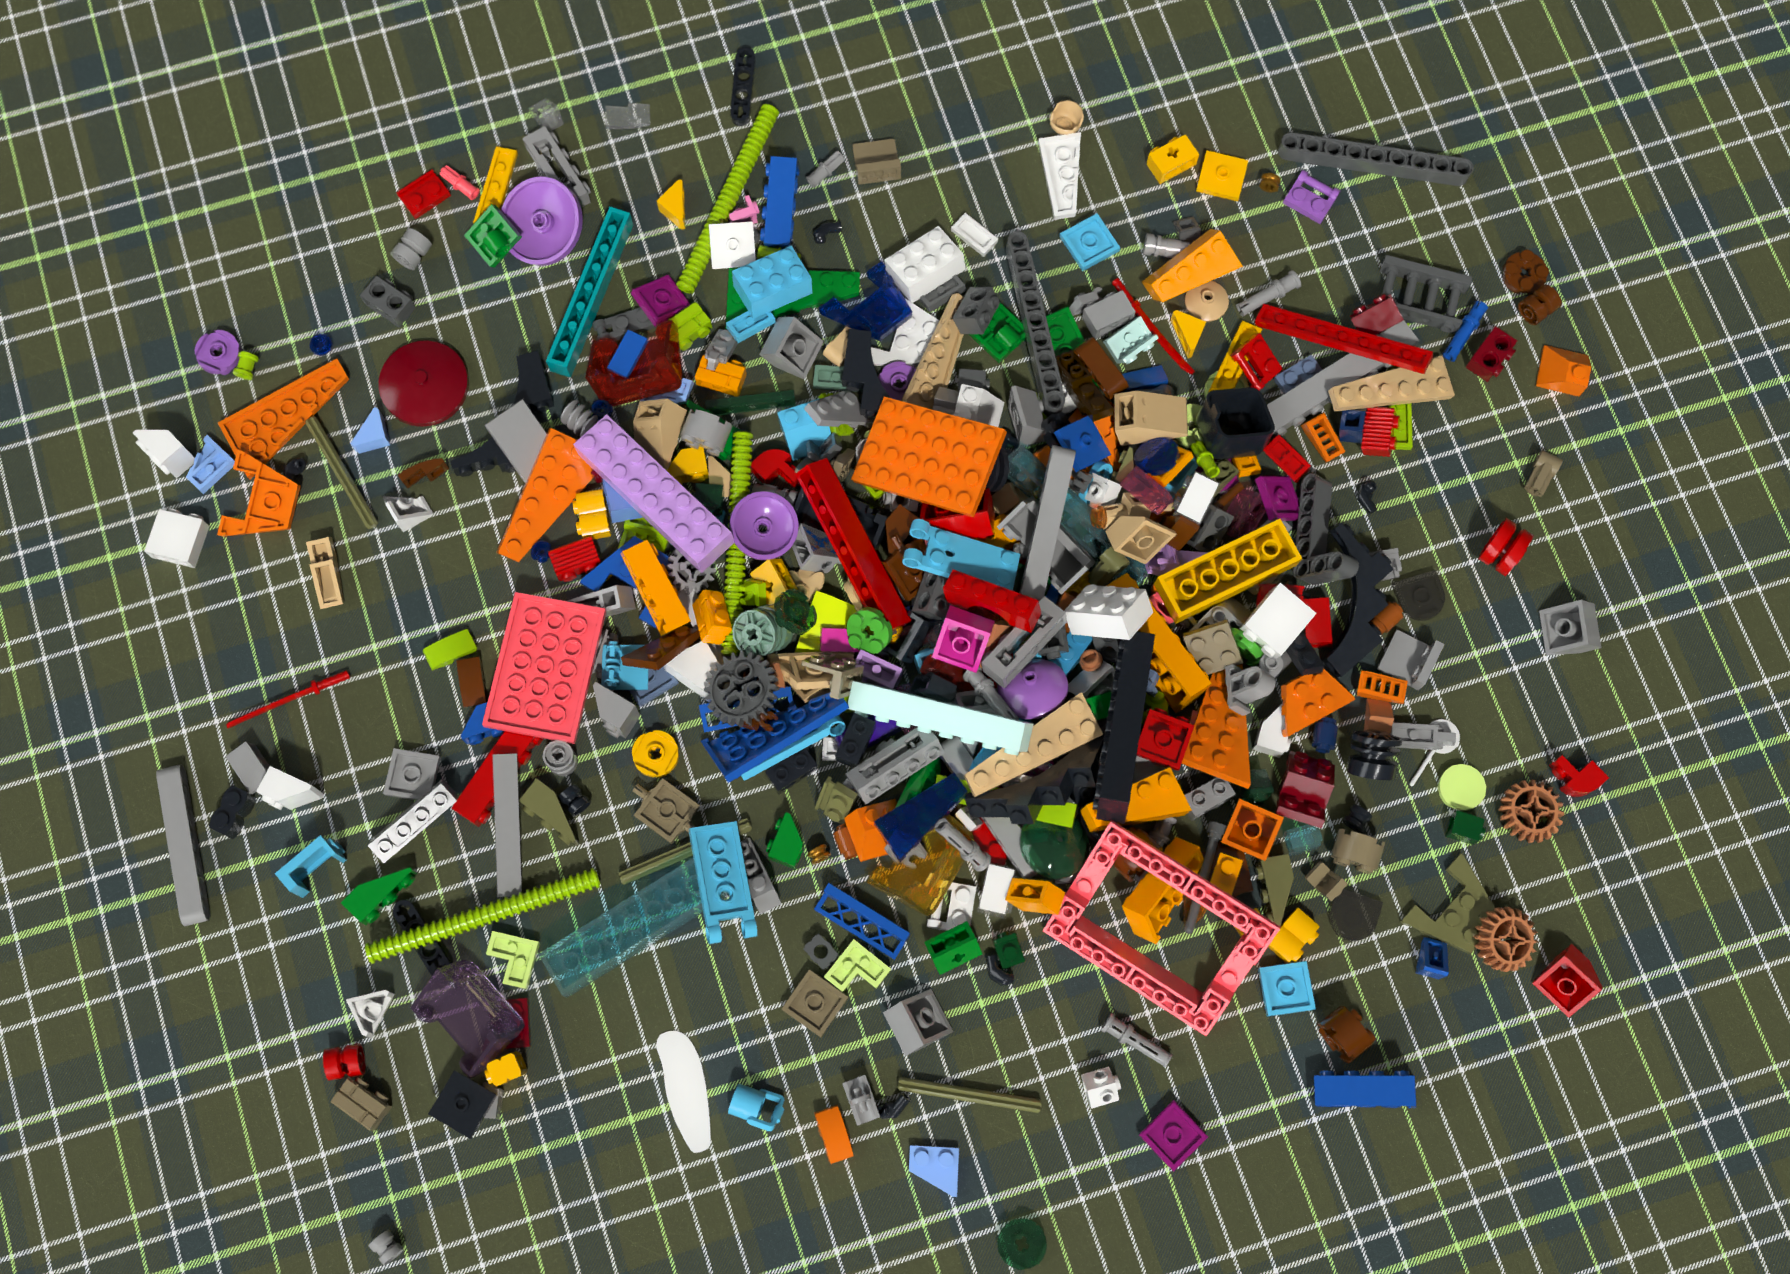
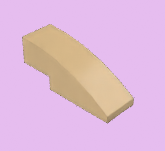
M332 537L306 542L311 561L309 565L320 609L344 604L339 567Z

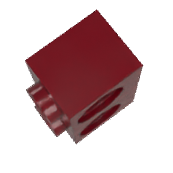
M1495 326L1465 368L1486 382L1492 376L1497 378L1504 368L1501 365L1503 360L1509 361L1516 352L1513 347L1517 340ZM1496 345H1500L1503 350L1498 349ZM1483 361L1489 362L1491 366L1485 365Z

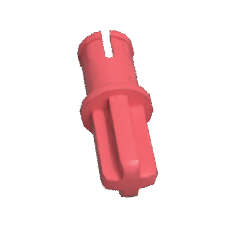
M447 165L442 167L440 176L453 185L454 190L461 191L470 200H474L478 196L480 190L467 181L465 175L458 174Z

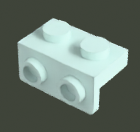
M1137 316L1103 342L1116 363L1129 364L1137 359L1136 354L1142 350L1145 352L1155 345L1153 342L1159 337L1157 334L1152 335L1141 316Z

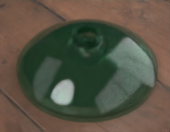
M1076 818L1074 819L1073 828L1035 821L1034 824H1024L1021 830L1019 843L1022 856L1035 872L1051 879L1070 877L1077 873L1087 861L1089 839L1084 827ZM1056 836H1060L1063 842L1058 841Z

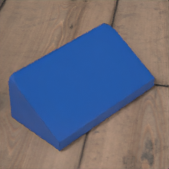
M1162 365L1122 374L1129 385V388L1123 391V393L1130 392V390L1153 389L1160 385L1168 384V378Z

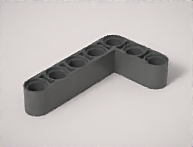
M1310 473L1304 477L1301 485L1295 546L1302 560L1297 566L1293 567V575L1297 579L1312 585L1351 578L1357 573L1359 568L1357 559L1341 552L1326 554L1332 484L1329 480Z

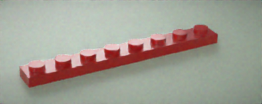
M1263 304L1255 319V326L1421 374H1425L1433 358V351Z

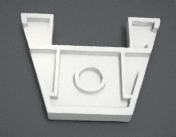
M886 287L881 302V309L902 315L890 352L871 347L874 366L885 367L892 362L902 361L911 367L918 366L939 320Z

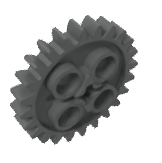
M741 651L738 657L735 653H732L731 660H728L725 656L723 657V665L715 663L718 668L717 671H709L713 678L705 680L710 684L709 687L704 688V691L709 693L705 700L710 702L707 707L713 711L712 714L719 718L721 722H727L730 726H734L736 723L739 727H743L745 721L751 726L753 718L760 722L759 715L761 713L766 716L768 715L765 710L767 707L774 708L770 701L778 699L773 692L779 690V687L774 684L779 679L773 675L776 671L770 667L771 664L767 660L763 661L764 658L760 655L756 656L754 653L749 652L747 656L746 653ZM750 669L749 675L743 677L744 672ZM730 682L729 687L723 690L724 685ZM760 688L759 694L753 697L754 691ZM740 700L739 706L733 709L734 704Z

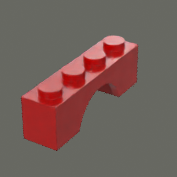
M954 569L943 587L947 602L965 609H969L971 606L989 609L1003 617L1011 626L1032 633L1041 615L1039 600Z

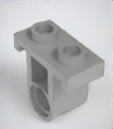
M1234 664L1225 667V683L1228 693L1227 704L1229 709L1241 716L1250 714V709L1246 707V704L1271 694L1275 688V678L1259 667L1253 666L1245 670L1240 669Z

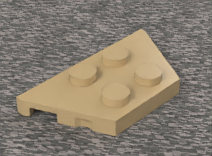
M822 651L768 654L767 661L779 663L783 678L796 690L830 689L829 684L833 674L802 666V660L808 659L812 655H822L823 652L833 653L836 655L835 658L854 659L855 652Z

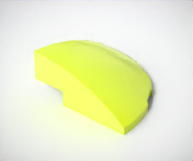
M816 590L795 653L822 652L820 651L821 627L847 628L848 619L856 612L855 606ZM869 626L865 628L868 629V634H874V631H871Z

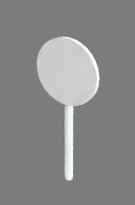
M1438 719L1429 724L1438 725V727L1443 728V732L1456 733V743L1454 746H1443V749L1430 750L1409 783L1410 786H1414L1435 752L1446 754L1458 746L1460 734L1452 722Z

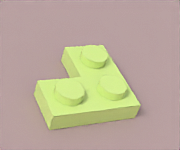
M492 931L486 955L509 960L503 984L528 989L540 942Z
M853 939L824 978L842 993L857 974L877 989L891 971V968Z

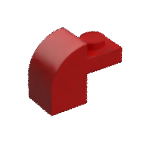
M767 450L760 454L750 466L751 473L763 484H770L780 475L794 489L800 486L795 475L796 467L794 465L789 466L792 463L791 455L783 450Z
M1563 755L1549 765L1553 775L1565 782L1559 790L1572 797L1585 796L1599 788L1609 779L1593 760L1584 765L1579 771Z

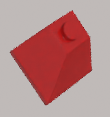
M1573 944L1556 956L1532 983L1568 1018L1603 989L1590 960Z

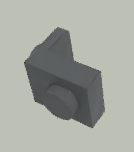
M833 432L819 447L809 440L806 443L808 457L813 462L825 458L830 461L832 458H836L842 450L841 437Z
M1065 625L1038 652V655L1047 656V659L1061 658L1062 653L1069 652Z

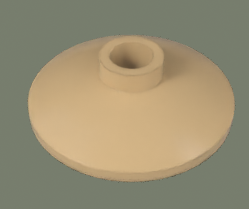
M1213 281L1191 289L1185 295V306L1189 314L1206 322L1221 318L1229 305L1227 292L1221 285ZM1204 296H1210L1212 299L1206 300Z

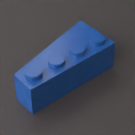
M771 156L770 163H766V176H769V184L764 186V198H767V206H763L762 219H765V228H761L760 241H764V246L777 249L782 247L784 249L792 245L794 219H792V216L795 215L796 198H794V194L798 192L797 176L800 173L797 158Z
M1319 1071V1075H1314L1315 1106H1356L1365 1108L1408 1106V1108H1416L1415 1076H1410L1409 1071H1394L1395 1076H1384V1071H1369V1076H1359V1071H1344V1076L1334 1075V1071Z

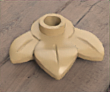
M801 569L798 572L788 571L802 596L797 602L802 605L809 604L816 590L820 591L823 587L824 573Z

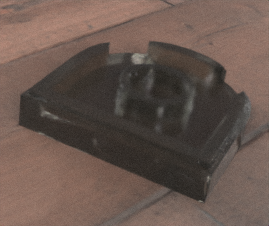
M1436 570L1395 581L1391 584L1398 604L1403 609V613L1411 619L1417 621L1430 620L1437 616L1443 608L1445 593Z
M1343 889L1342 893L1332 900L1328 919L1332 929L1338 937L1350 942L1360 941L1369 937L1377 926L1383 902Z

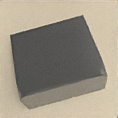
M1194 217L1173 221L1177 239L1190 242L1191 244L1201 236V228Z

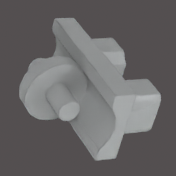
M866 1075L842 1083L857 1126L881 1117Z

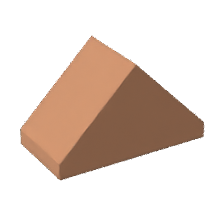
M1367 698L1364 731L1378 730L1390 734L1394 721L1391 702Z

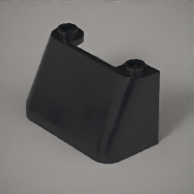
M801 488L794 506L798 524L803 523L825 533L803 488ZM845 491L871 544L877 552L886 533L885 521L893 512Z

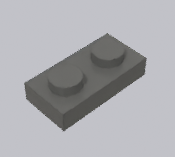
M954 275L950 280L925 296L922 295L918 300L931 313L947 303L952 294L965 292L966 287L959 277Z

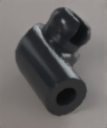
M841 221L821 224L813 233L815 243H825V236L829 233L842 232Z
M303 458L292 460L285 465L283 475L294 481V478L305 470L306 461Z
M1368 480L1360 486L1357 496L1367 515L1377 510V507L1371 500L1377 488L1376 483L1372 480Z
M997 955L986 957L989 978L1000 986L1011 985L1014 982V975L999 968Z
M901 1093L895 1102L880 1103L877 1106L880 1118H897L911 1101L910 1097L905 1093Z

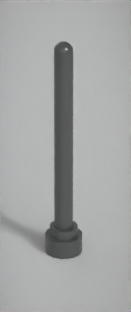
M1209 822L1208 824L1209 842L1199 874L1207 881L1218 842L1222 840L1227 826L1217 822ZM1192 900L1184 928L1187 934L1193 933L1201 906L1194 900Z

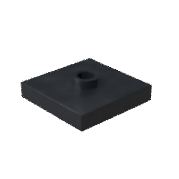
M454 1070L428 1115L467 1138L472 1139L496 1099L497 1094Z

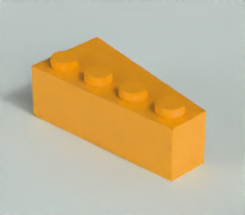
M1209 229L1143 280L1142 283L1153 300L1164 302L1243 266L1222 232Z
M645 540L622 551L621 556L660 635L663 636L691 621L689 614L678 598L679 594L675 586L671 585L668 579L669 574L664 564H660L657 559L658 552L654 544H649L648 540Z
M1170 767L1132 784L1125 824H1117L1120 826L1135 825L1153 820L1185 816L1192 810ZM1093 802L1080 810L1090 832L1106 830L1110 821L1096 819L1097 810L1092 809Z
M1175 837L1164 851L1166 855L1196 874L1204 860L1199 846ZM1148 872L1122 905L1133 933L1157 945L1161 938L1158 933L1162 926H1168L1171 920L1169 914L1174 905H1180L1183 893Z

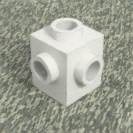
M1109 1067L1081 1075L1084 1092L1091 1109L1119 1101L1117 1090L1121 1089L1118 1076H1113Z

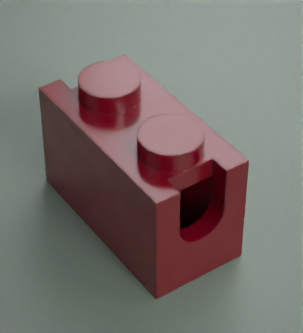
M1385 293L1375 297L1373 303L1368 306L1362 304L1352 310L1353 314L1350 315L1356 330L1377 335L1404 320L1392 295H1385Z

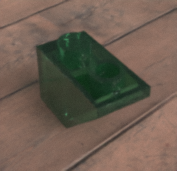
M696 483L695 491H691V494L716 518H719L723 514L725 496L723 485Z
M1266 769L1250 770L1251 785L1249 789L1240 786L1242 800L1256 806L1262 805L1274 792L1272 783Z

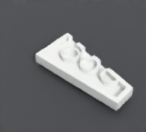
M1081 132L1039 138L1038 140L1054 220L1076 216Z

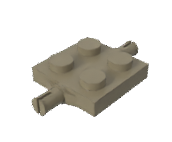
M662 778L657 786L650 791H647L640 784H637L636 788L634 787L632 792L643 799L634 817L670 844L682 832L687 831L689 833V828L696 827L691 821L699 810L700 805Z

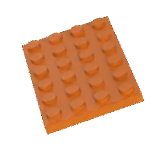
M884 397L851 480L854 483L974 517L1007 431L1003 428Z

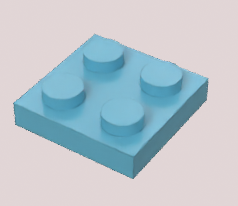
M1098 213L1060 233V239L1082 272L1120 251V246Z
M1307 961L1258 968L1267 1017L1316 1009Z

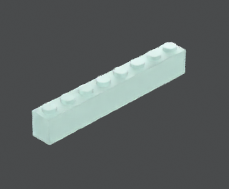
M859 681L852 682L848 700V709L854 710L856 714L866 718L870 714L876 716L875 720L889 723L890 719L897 721L896 725L900 727L910 728V725L918 726L917 731L931 734V731L934 730L939 732L940 737L953 739V735L961 737L960 742L974 744L975 741L982 742V747L996 750L997 746L1005 748L1004 753L1017 756L1019 752L1028 751L1033 723Z

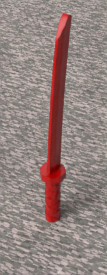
M1119 278L1115 279L1112 285L1115 286L1118 292L1124 291L1135 310V315L1141 316L1152 335L1157 334L1159 337L1157 339L1158 343L1181 369L1189 374H1193L1195 371L1156 328L1141 309L1139 301L1133 299Z
M345 670L318 682L312 680L310 681L311 687L227 723L226 726L231 728L312 692L318 695L320 690L350 679L349 673Z

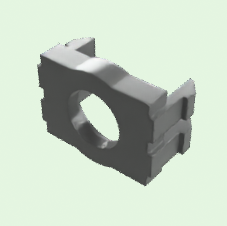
M1072 470L1071 476L1074 479H1070L1069 489L1076 493L1084 494L1089 483L1092 481L1093 475L1086 471H1078L1076 473Z
M818 934L811 939V942L804 946L803 950L810 956L813 962L817 963L823 970H828L831 967L830 963H835L839 954L828 941ZM818 945H824L828 949V954L823 959H819L814 955V949Z

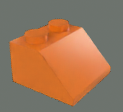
M896 799L857 808L844 818L860 862L888 855L884 848L897 828L903 832V823L893 814L897 805Z
M1239 799L1221 843L1266 861L1284 817Z

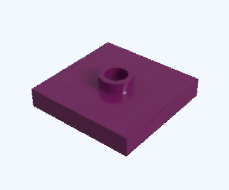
M669 274L632 289L631 292L633 298L655 327L662 325L691 305Z
M1260 476L1256 478L1255 481L1269 521H1276L1278 519L1282 521H1298L1299 501L1291 478L1289 476Z
M1174 1100L1138 1134L1173 1172L1208 1138Z

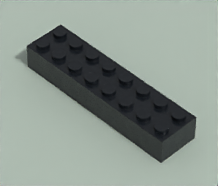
M1137 631L1130 640L1120 639L1092 808L1097 810L1096 819L1110 822L1112 820L1121 824H1125L1155 634Z

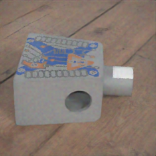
M803 523L799 525L798 535L792 548L801 570L828 573L835 564H841L826 533Z

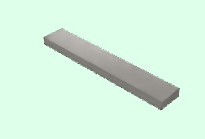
M493 754L497 897H512V894L519 895V892L522 891L517 754Z

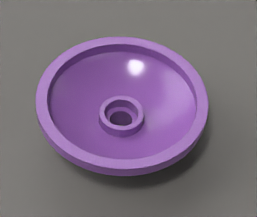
M760 491L745 496L737 503L732 511L729 527L734 543L741 552L754 559L771 560L782 556L792 547L798 535L799 524L794 508L785 498L772 492ZM764 525L766 532H760L758 526Z
M1032 659L1005 688L998 684V694L1019 718L1039 719L1048 716L1064 703L1068 694V680L1064 671L1057 664L1045 659Z

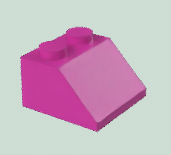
M950 605L932 658L977 673L995 621Z

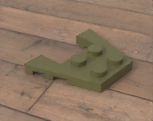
M1459 854L1445 870L1464 887L1435 921L1418 906L1414 905L1400 922L1419 930L1423 934L1435 937L1456 949L1471 954L1476 949L1474 945L1478 943V939H1475L1473 936L1479 934V930L1475 928L1478 925H1482L1479 918H1487L1486 912L1494 911L1495 906L1465 857Z

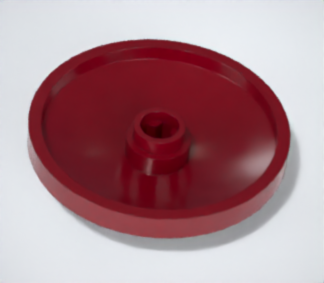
M416 341L397 349L386 360L379 375V394L388 411L396 419L412 426H432L446 421L461 408L469 389L468 372L459 355L450 347L435 341Z

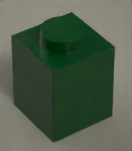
M1457 810L1450 816L1445 837L1474 845L1479 840H1482L1485 835L1486 827L1483 826L1485 819Z

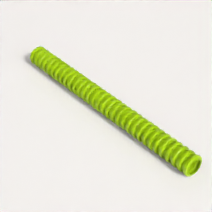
M763 104L761 106L756 121L748 133V138H746L739 152L740 155L737 156V160L731 169L732 172L729 173V177L723 185L724 189L721 190V194L715 202L716 206L712 208L710 217L704 225L705 229L701 231L702 234L693 248L694 252L690 254L691 258L687 260L688 263L679 277L680 281L676 283L677 287L685 293L693 294L695 292V288L698 286L697 282L700 281V276L703 275V270L706 269V265L711 258L708 224L728 223L729 214L733 212V207L736 206V202L742 193L741 190L744 189V185L747 183V179L753 170L752 168L761 154L760 151L769 137L768 134L771 133V128H773L777 120L776 117L779 116V111L770 104Z
M747 431L733 433L735 439L732 441L734 445L732 447L734 452L732 458L734 460L731 461L733 465L731 472L733 474H731L730 478L733 481L730 482L732 486L730 488L732 495L729 496L731 500L729 506L731 509H729L728 513L732 514L737 503L750 493L748 487H750L751 483L748 480L751 479L749 475L751 469L749 467L752 465L750 461L752 459L750 454L752 448L750 446L753 445L751 441L753 434ZM735 543L726 551V555H728L726 562L728 565L725 566V569H727V572H725V576H727L725 583L727 586L724 587V590H726V593H724L725 603L732 628L736 618L744 611L741 608L744 604L740 603V599L744 598L740 585L744 584L743 577L746 576L743 572L746 570V566H744V563H746L744 557L746 555L738 549ZM731 630L721 644L723 647L721 654L731 656L732 653H735L739 656L741 651L736 647Z
M592 867L590 868L591 871L587 872V870H584L582 874L578 872L576 876L569 875L567 879L563 877L561 881L557 879L555 883L551 884V882H548L546 886L542 884L540 888L533 887L531 891L527 889L525 893L521 891L519 895L512 894L510 898L506 896L504 900L497 899V902L491 901L489 905L485 903L481 908L476 906L475 910L470 908L466 913L461 911L460 915L455 913L454 917L446 916L445 920L440 918L439 922L434 920L430 925L425 923L424 927L419 925L415 930L410 928L409 932L404 930L402 934L395 933L394 937L389 935L388 939L381 938L379 942L374 940L373 944L366 943L365 952L371 964H374L376 960L380 962L384 957L389 959L390 955L395 957L399 952L404 954L405 950L410 952L414 947L419 949L420 945L425 947L429 942L434 944L435 940L440 942L441 938L448 939L450 935L454 937L456 933L463 934L465 930L469 932L471 928L477 929L480 925L484 927L486 923L490 925L494 920L499 922L500 918L505 920L507 919L506 916L514 917L515 913L520 915L521 911L526 913L530 908L535 910L536 906L541 908L543 907L542 904L546 903V905H549L551 901L555 903L557 899L564 900L566 896L570 898L572 894L576 896L578 892L582 891V893H585L587 889L591 891L593 887L600 888L596 869Z

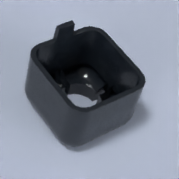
M1252 387L1210 391L1196 417V422L1207 451L1211 452L1214 459L1218 460L1259 455L1265 449L1275 430V424L1262 393ZM1224 424L1225 427L1236 430L1240 435H1226L1222 432L1221 427Z

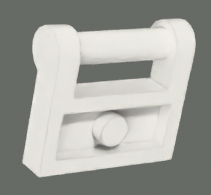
M935 879L933 885L935 893L931 917L927 921V927L947 931L966 921L970 925L976 886ZM949 890L952 892L947 922L940 921L944 891Z

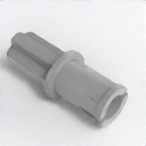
M835 151L824 162H820L819 167L806 177L808 183L813 188H816L827 176L830 177L832 175L831 172L845 160L844 156L839 151Z

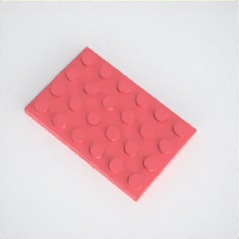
M515 592L482 726L575 744L606 609Z

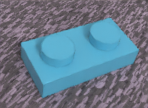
M747 311L727 322L726 328L737 343H740L776 322L771 312L753 319Z

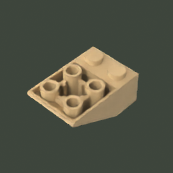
M1143 391L1114 394L1115 432L1121 446L1188 436L1186 397Z
M668 398L640 401L633 420L634 440L667 471L671 465L674 449L678 444L681 428L685 423L687 410Z

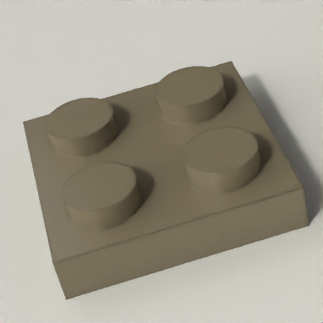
M1228 619L1183 633L1188 651L1193 655L1195 662L1201 670H1204L1207 675L1224 670L1226 666L1231 664L1235 666L1243 664V658Z
M808 970L781 1010L821 1038L849 997L811 970Z

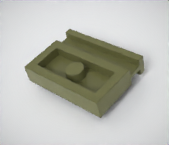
M829 776L824 782L815 809H822L824 815L842 825L845 824L844 818L851 813L858 793L839 782L837 784L832 782V778Z

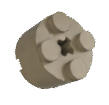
M1339 829L1331 853V857L1334 858L1333 863L1344 867L1350 866V864L1357 866L1356 871L1365 874L1377 871L1386 843L1382 841L1377 844L1378 839L1354 831H1351V834H1344L1345 829Z

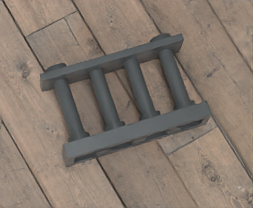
M1386 255L1379 271L1387 275L1382 294L1388 295L1392 293L1395 277L1408 280L1403 304L1396 303L1403 319L1439 328L1443 332L1456 333L1462 324L1461 319L1454 318L1460 293H1466L1471 285L1472 277ZM1417 282L1430 286L1424 310L1411 307ZM1438 288L1451 291L1446 316L1433 312Z

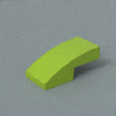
M465 629L423 649V653L433 671L452 664L457 658L476 652L477 647L468 629Z

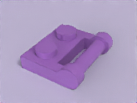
M1302 170L1285 197L1283 204L1321 224L1341 190L1333 189L1309 176L1308 172ZM1305 183L1329 196L1328 200L1302 187V184Z

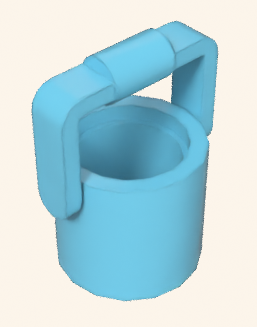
M738 1084L731 1100L728 1114L745 1119L752 1126L772 1131L776 1123H779L781 1120L785 1099L782 1095L765 1089L756 1090ZM765 1098L778 1103L772 1113L771 1123L758 1119Z

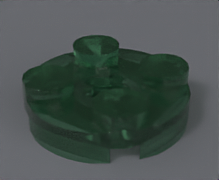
M788 589L775 598V621L781 628L785 627L794 634L804 635L816 624V609L814 605L810 607L806 601L809 598L803 592L796 589Z
M1025 1218L1013 1219L1005 1224L997 1238L998 1253L1002 1260L1008 1266L1018 1270L1030 1269L1039 1264L1047 1250L1046 1237L1041 1227L1036 1222ZM1024 1236L1027 1238L1026 1243L1029 1247L1018 1251V1245L1015 1244L1016 1239L1021 1240Z

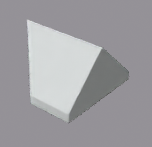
M382 496L392 517L403 532L433 515L423 496H419V498Z
M382 990L346 999L362 1035L369 1038L373 1037L395 995L394 993Z

